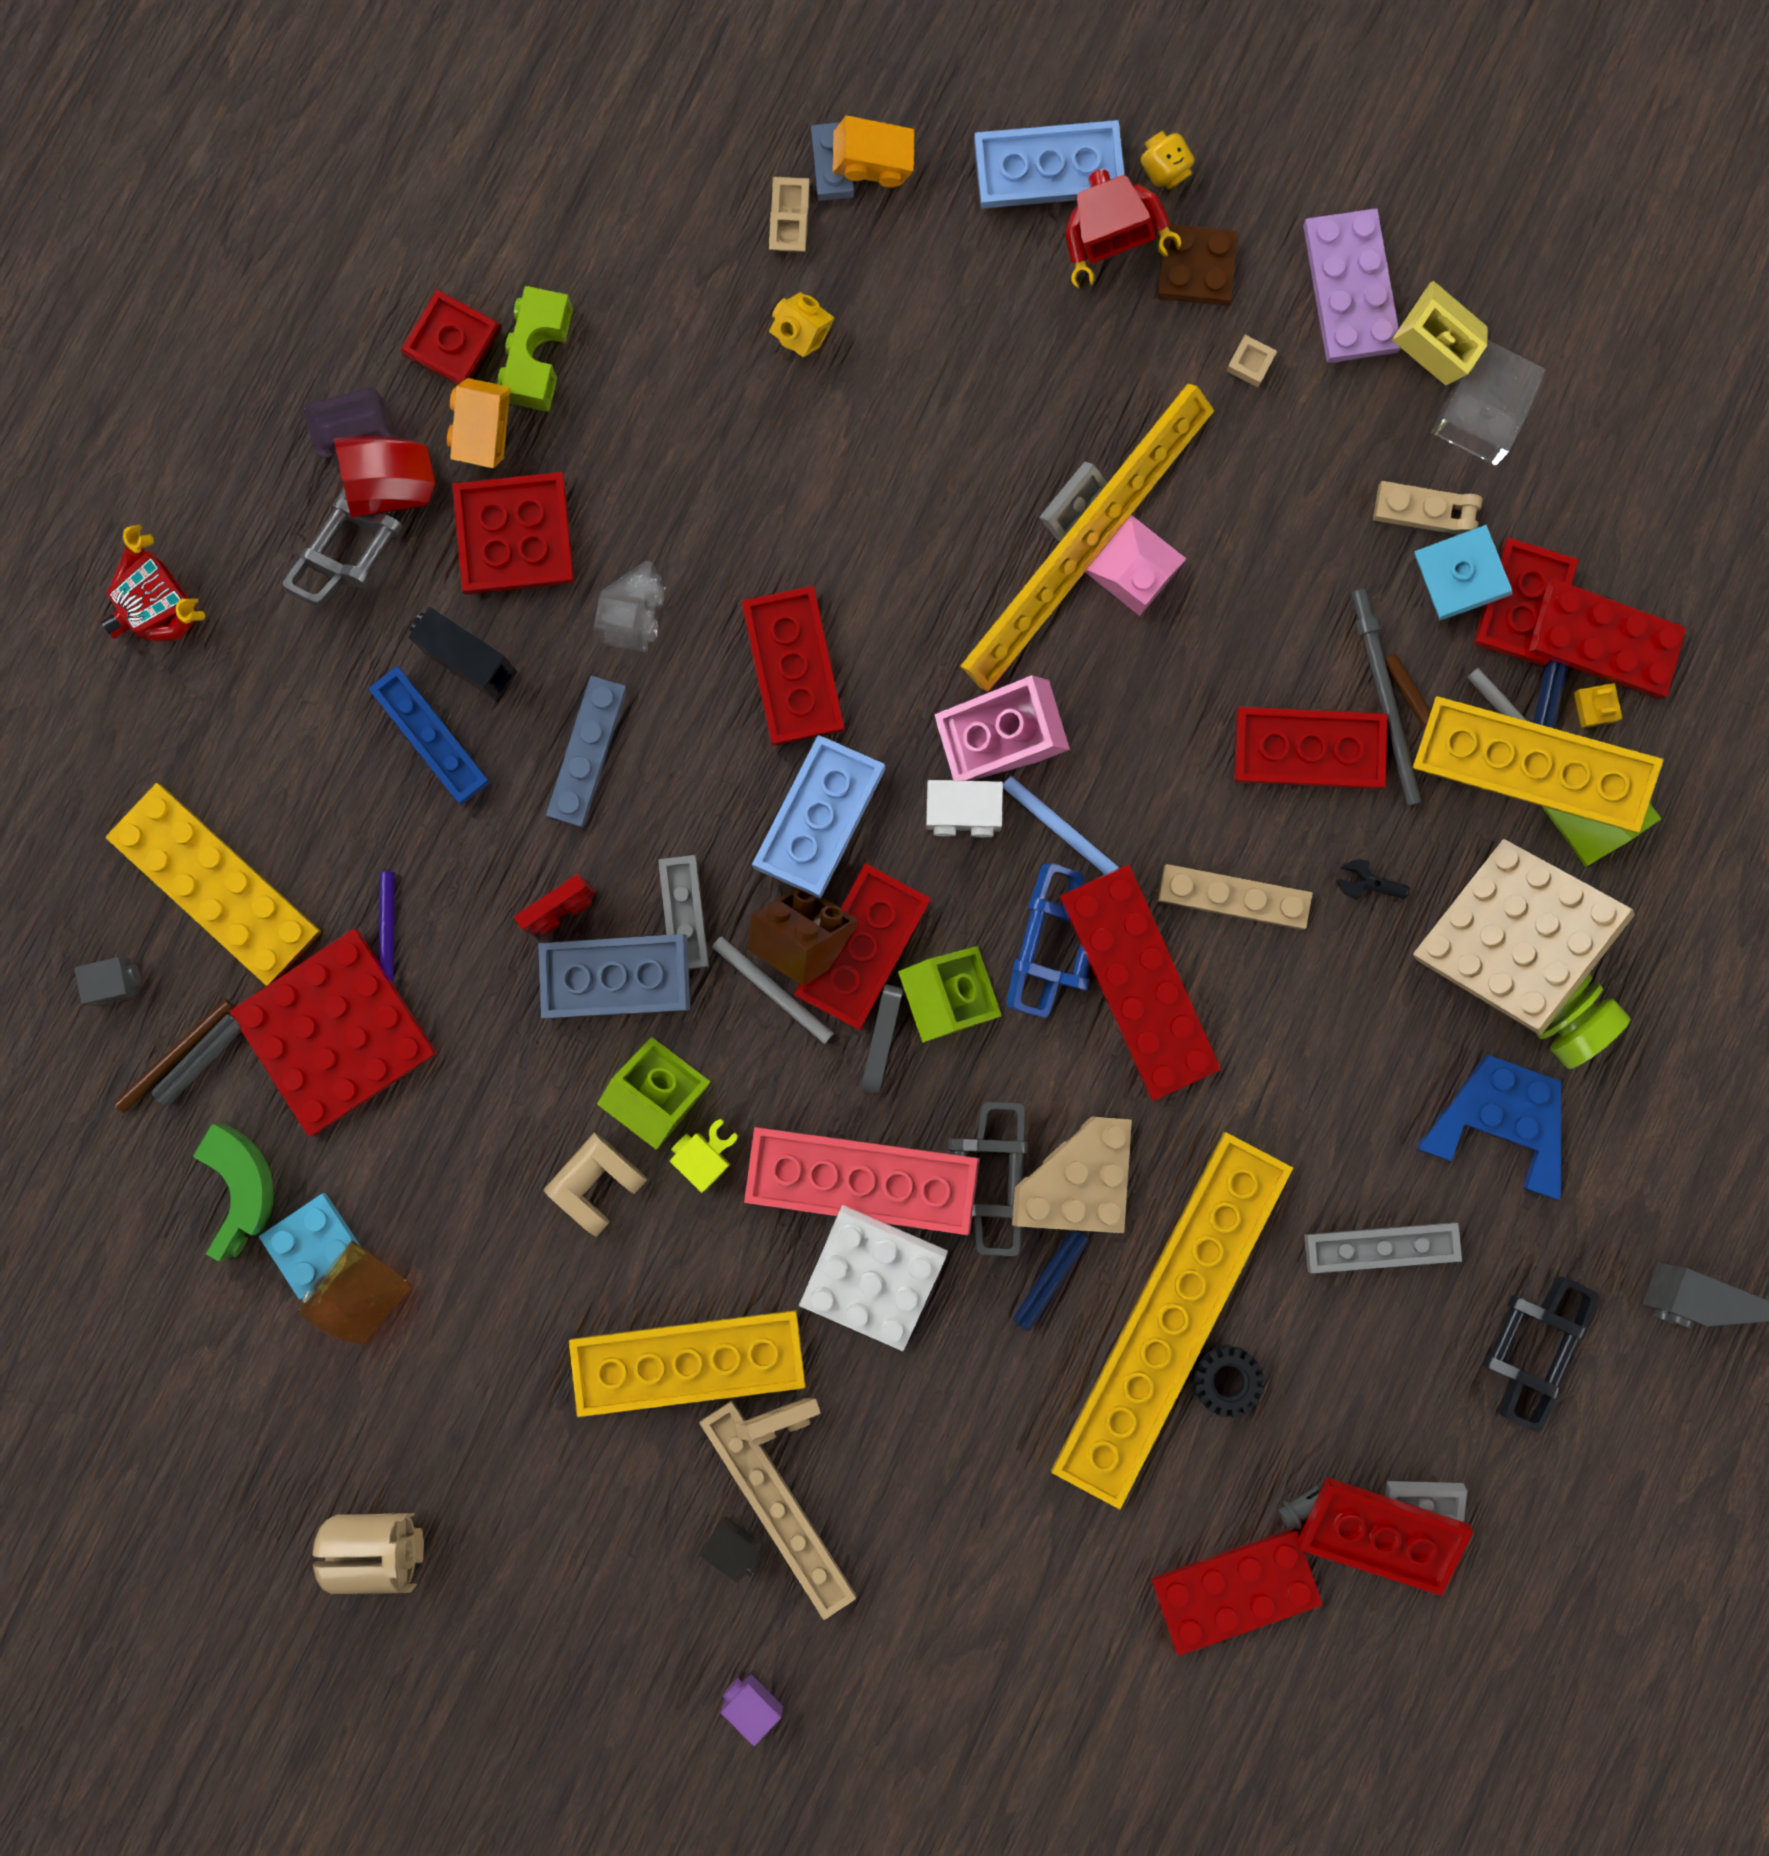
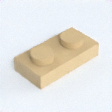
M803 1398L735 1424L739 1440H753L754 1445H758L776 1438L775 1431L788 1427L789 1431H794L810 1425L809 1418L821 1413L816 1399Z

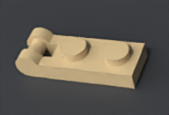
M1381 481L1378 485L1373 520L1460 535L1478 528L1479 523L1476 521V513L1481 510L1483 498L1475 494L1461 495ZM1452 509L1462 510L1461 519L1450 518Z

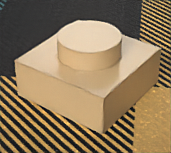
M1244 335L1226 371L1259 387L1277 351Z

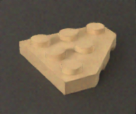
M1090 1117L1080 1126L1081 1129L1067 1142L1064 1141L1042 1161L1043 1164L1029 1177H1025L1015 1186L1012 1225L1018 1227L1124 1233L1132 1120Z

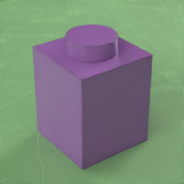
M752 1674L743 1682L739 1678L736 1679L722 1695L725 1701L723 1702L721 1714L753 1746L782 1717L783 1706Z

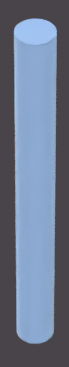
M1010 776L1003 784V789L1103 874L1119 868L1015 778Z

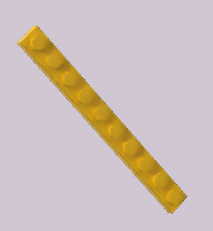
M1186 385L961 664L960 667L981 689L990 691L1214 412V409L1198 386Z

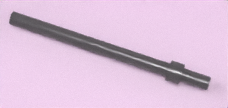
M1359 589L1351 593L1358 620L1355 622L1358 636L1363 637L1382 712L1387 714V730L1407 806L1422 802L1377 633L1381 631L1378 618L1372 614L1366 589Z

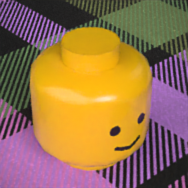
M1161 131L1144 143L1148 150L1142 154L1140 162L1155 187L1165 186L1167 190H1170L1193 174L1190 168L1193 166L1195 158L1181 134L1172 133L1166 136L1164 131Z

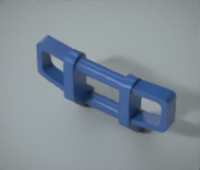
M1043 864L1040 868L1028 905L1031 913L1019 959L1014 960L1006 1005L1010 1009L1044 1018L1050 1014L1058 985L1088 991L1090 979H1087L1090 964L1081 944L1073 975L1033 963L1045 915L1071 923L1064 906L1045 900L1052 875L1055 873L1067 877L1069 880L1068 891L1083 885L1084 877L1082 873L1057 864ZM1025 975L1046 981L1036 1008L1026 1006L1021 1002Z

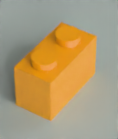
M846 115L833 131L834 174L844 175L852 181L865 179L879 182L884 187L901 186L914 171V129Z
M467 378L458 384L456 388H453L450 396V409L454 410V419L447 433V445L451 447L450 459L494 468L504 459L510 387Z

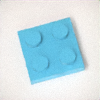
M322 1193L258 1236L299 1300L305 1298L367 1256L326 1193Z

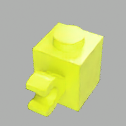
M722 1119L715 1121L709 1129V1142L700 1133H696L692 1138L685 1134L671 1149L675 1155L671 1158L670 1162L701 1193L705 1192L731 1165L720 1153L727 1147L732 1146L737 1141L739 1135L733 1133L727 1140L720 1139L717 1131L724 1124Z

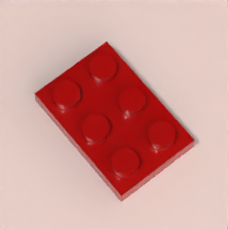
M1508 537L1503 541L1499 558L1511 586L1512 595L1484 605L1473 644L1545 666L1549 659L1528 652L1547 583L1557 579L1571 585L1579 559Z

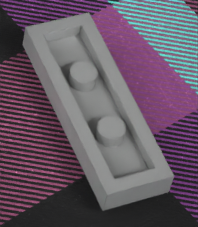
M690 855L658 859L667 935H687L689 969L709 967L697 856Z

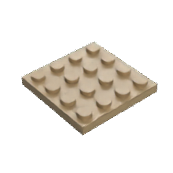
M1503 839L1413 955L1418 962L1537 1034L1542 1035L1634 917V912L1632 908Z

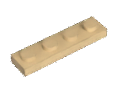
M1165 864L1157 902L1305 930L1313 892Z

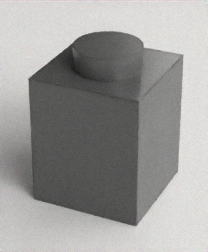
M116 957L74 967L81 1004L98 1006L139 996L138 986L141 984V975L138 967L133 964L131 959Z

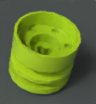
M1590 973L1542 1035L1536 1033L1540 1039H1545L1559 1033L1550 1050L1567 1069H1573L1597 1055L1621 1034L1631 1020L1630 1016L1613 998L1606 999L1596 1005L1594 1004L1603 991V987L1599 982L1589 985L1592 980Z

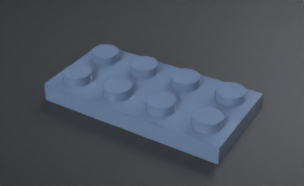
M685 934L538 943L541 1018L690 1010L687 935Z

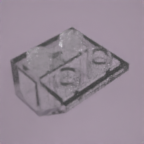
M644 561L601 590L594 629L604 645L647 652L649 642H655L658 621L654 620L656 606L662 607L665 585L661 584V575H658L653 562Z

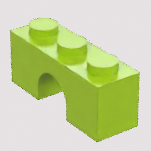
M525 286L522 298H517L514 307V319L517 320L514 333L510 332L506 340V354L508 355L506 368H500L497 380L498 385L510 387L509 404L550 411L557 376L552 364L534 360L533 353L537 346L545 341L566 343L573 313V306L567 294Z

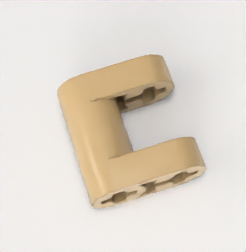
M594 1132L544 1188V1192L580 1226L597 1237L610 1221L583 1196L605 1170L633 1194L648 1179L610 1143Z

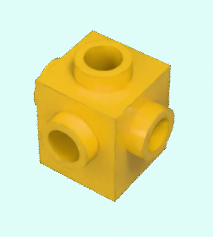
M799 292L789 299L783 298L777 304L772 313V317L775 320L769 332L777 337L785 348L794 350L804 358L821 347L835 317L821 308L816 299Z

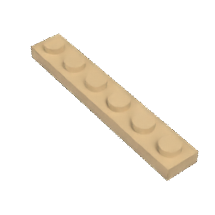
M731 1400L699 1423L819 1614L825 1620L854 1601L856 1594L762 1445H754L753 1440H739L735 1424L746 1420L734 1401Z

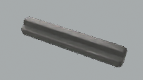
M226 1015L152 1090L153 1097L159 1103L170 1105L241 1032L240 1024L232 1015Z

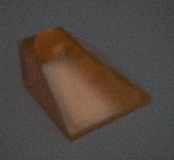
M351 1240L303 1297L298 1314L329 1336L364 1345L412 1288V1284Z

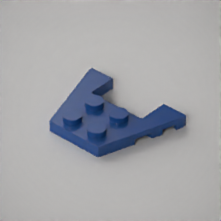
M1490 1055L1485 1056L1459 1089L1458 1095L1448 1108L1442 1111L1435 1120L1431 1130L1418 1142L1416 1149L1444 1160L1452 1161L1463 1127L1466 1125L1534 1150V1155L1522 1188L1554 1200H1559L1561 1196V1081Z

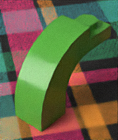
M212 1123L193 1157L216 1170L224 1178L230 1191L231 1204L228 1216L206 1252V1255L219 1262L231 1259L232 1256L237 1257L241 1253L248 1240V1237L244 1236L246 1233L252 1236L264 1232L272 1212L274 1191L268 1164L255 1144L245 1135L225 1123Z

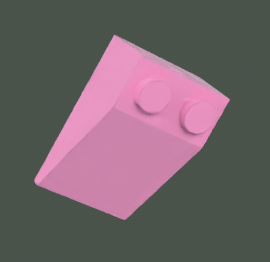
M1033 675L935 714L954 781H973L1037 763L1070 750L1050 682L1047 679Z

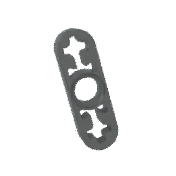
M887 984L884 986L862 1081V1091L875 1094L880 1092L903 988Z

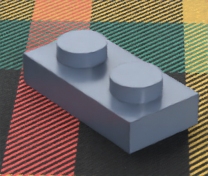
M840 123L811 125L818 201L854 197L853 181L847 179L844 175L833 173V131Z

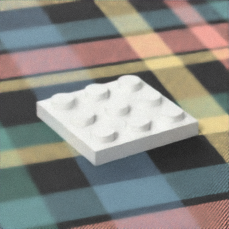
M842 1205L799 1306L904 1351L948 1251Z

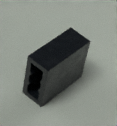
M430 606L425 613L418 614L410 626L411 633L408 638L425 655L496 702H498L518 673L503 654Z

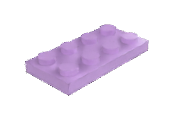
M1378 209L1305 219L1303 228L1327 363L1399 353L1401 348L1392 341L1399 328Z

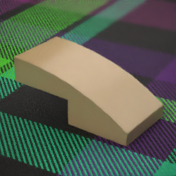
M773 177L772 212H770V251L806 252L809 178Z

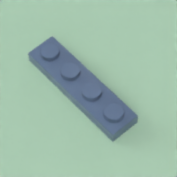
M590 675L546 813L548 818L584 828L627 692L626 686Z

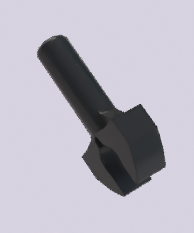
M1356 859L1340 867L1343 870L1354 871L1363 880L1356 884L1342 879L1337 880L1339 888L1346 896L1358 899L1361 897L1362 892L1367 889L1400 899H1405L1409 894L1408 885L1373 876L1368 869L1369 861Z

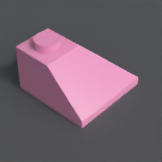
M1130 515L1085 573L1141 616L1183 565L1186 558L1134 516Z

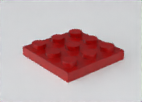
M562 472L452 484L462 592L465 595L575 583L565 477Z

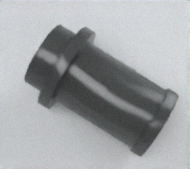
M1317 1485L1290 1503L1287 1501L1282 1502L1283 1507L1277 1510L1289 1530L1295 1527L1298 1530L1301 1529V1523L1307 1520L1320 1492Z

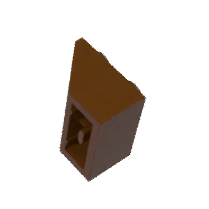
M796 889L751 915L748 950L804 986L830 969L858 926V919L823 897L820 899L800 889Z

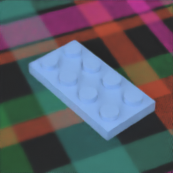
M1119 120L974 133L981 209L1077 200L1079 192L1090 188L1088 178L1094 171L1105 169L1109 172L1111 179L1124 175Z
M818 735L752 863L753 868L821 899L886 769L885 764Z

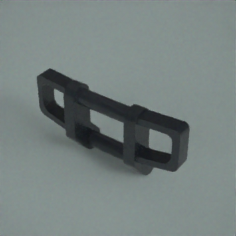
M1558 1276L1555 1278L1541 1307L1511 1295L1507 1304L1510 1310L1490 1356L1486 1354L1482 1362L1483 1366L1510 1378L1499 1407V1414L1535 1432H1540L1543 1429L1562 1392L1559 1386L1579 1339L1584 1340L1588 1331L1587 1329L1598 1301L1597 1292L1570 1279ZM1567 1288L1580 1292L1583 1297L1574 1323L1554 1314ZM1525 1314L1565 1332L1544 1381L1505 1363V1359ZM1523 1384L1544 1393L1532 1418L1529 1420L1517 1416L1514 1412Z

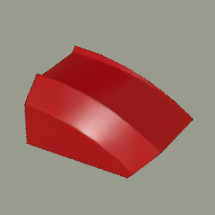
M353 436L334 439L351 518L421 507L428 504L435 486V479L427 445L412 440L387 436Z

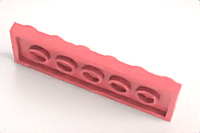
M754 1127L744 1203L838 1216L841 1206L844 1205L887 1224L970 1235L979 1158Z

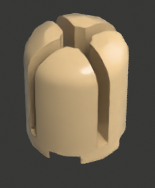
M415 1514L335 1515L327 1519L319 1528L314 1540L312 1553L314 1557H326L325 1561L313 1563L315 1578L321 1589L330 1594L410 1593L417 1585L410 1584L415 1563H423L424 1553L422 1528H414L410 1518Z

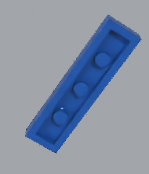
M396 666L368 688L460 805H463L491 783L400 667Z

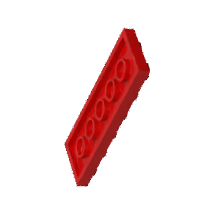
M1126 864L1059 895L1150 1099L1155 1101L1221 1070L1130 865Z

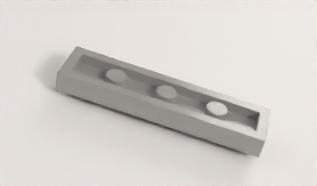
M1456 1222L1304 1234L1308 1273L1311 1274L1462 1261L1459 1224Z

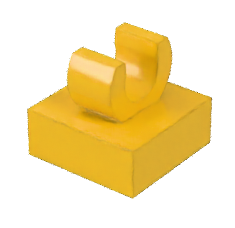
M1615 683L1579 689L1574 692L1581 728L1618 722L1622 719Z

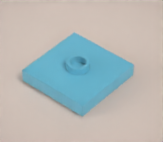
M1487 525L1414 551L1417 564L1439 621L1512 595L1511 586Z

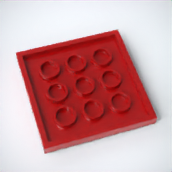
M352 929L229 1011L232 1017L239 1023L244 1036L308 1137L315 1136L438 1054L358 929Z

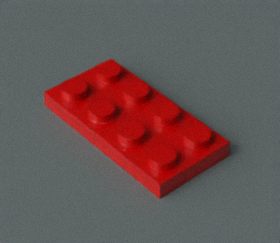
M1554 579L1547 583L1528 652L1654 698L1662 699L1668 696L1686 627Z
M814 586L743 600L742 606L772 746L814 738L818 735L824 736L845 731Z
M1238 707L1236 709L1234 782L1382 790L1385 788L1387 714Z
M865 863L841 907L843 911L858 919V926L830 969L804 986L799 984L794 995L860 1031L931 898Z
M1326 1477L1300 1533L1297 1544L1301 1551L1442 1596L1473 1534V1530L1468 1523Z
M1294 1528L1150 1578L1178 1656L1323 1605L1305 1553L1299 1550L1297 1544L1299 1536Z

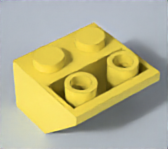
M1432 281L1396 332L1392 341L1444 385H1448L1469 374L1487 347L1488 327L1436 282Z

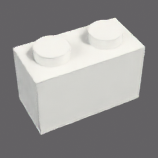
M928 780L926 830H934L935 836H956V830L971 831V836L993 837V831H1000L1002 827L1003 782Z

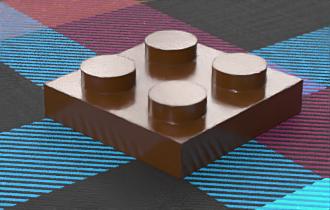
M1170 224L1168 226L1170 232H1175L1181 238V247L1178 250L1175 241L1171 238L1163 241V246L1168 256L1161 255L1157 299L1229 306L1232 297L1238 231Z

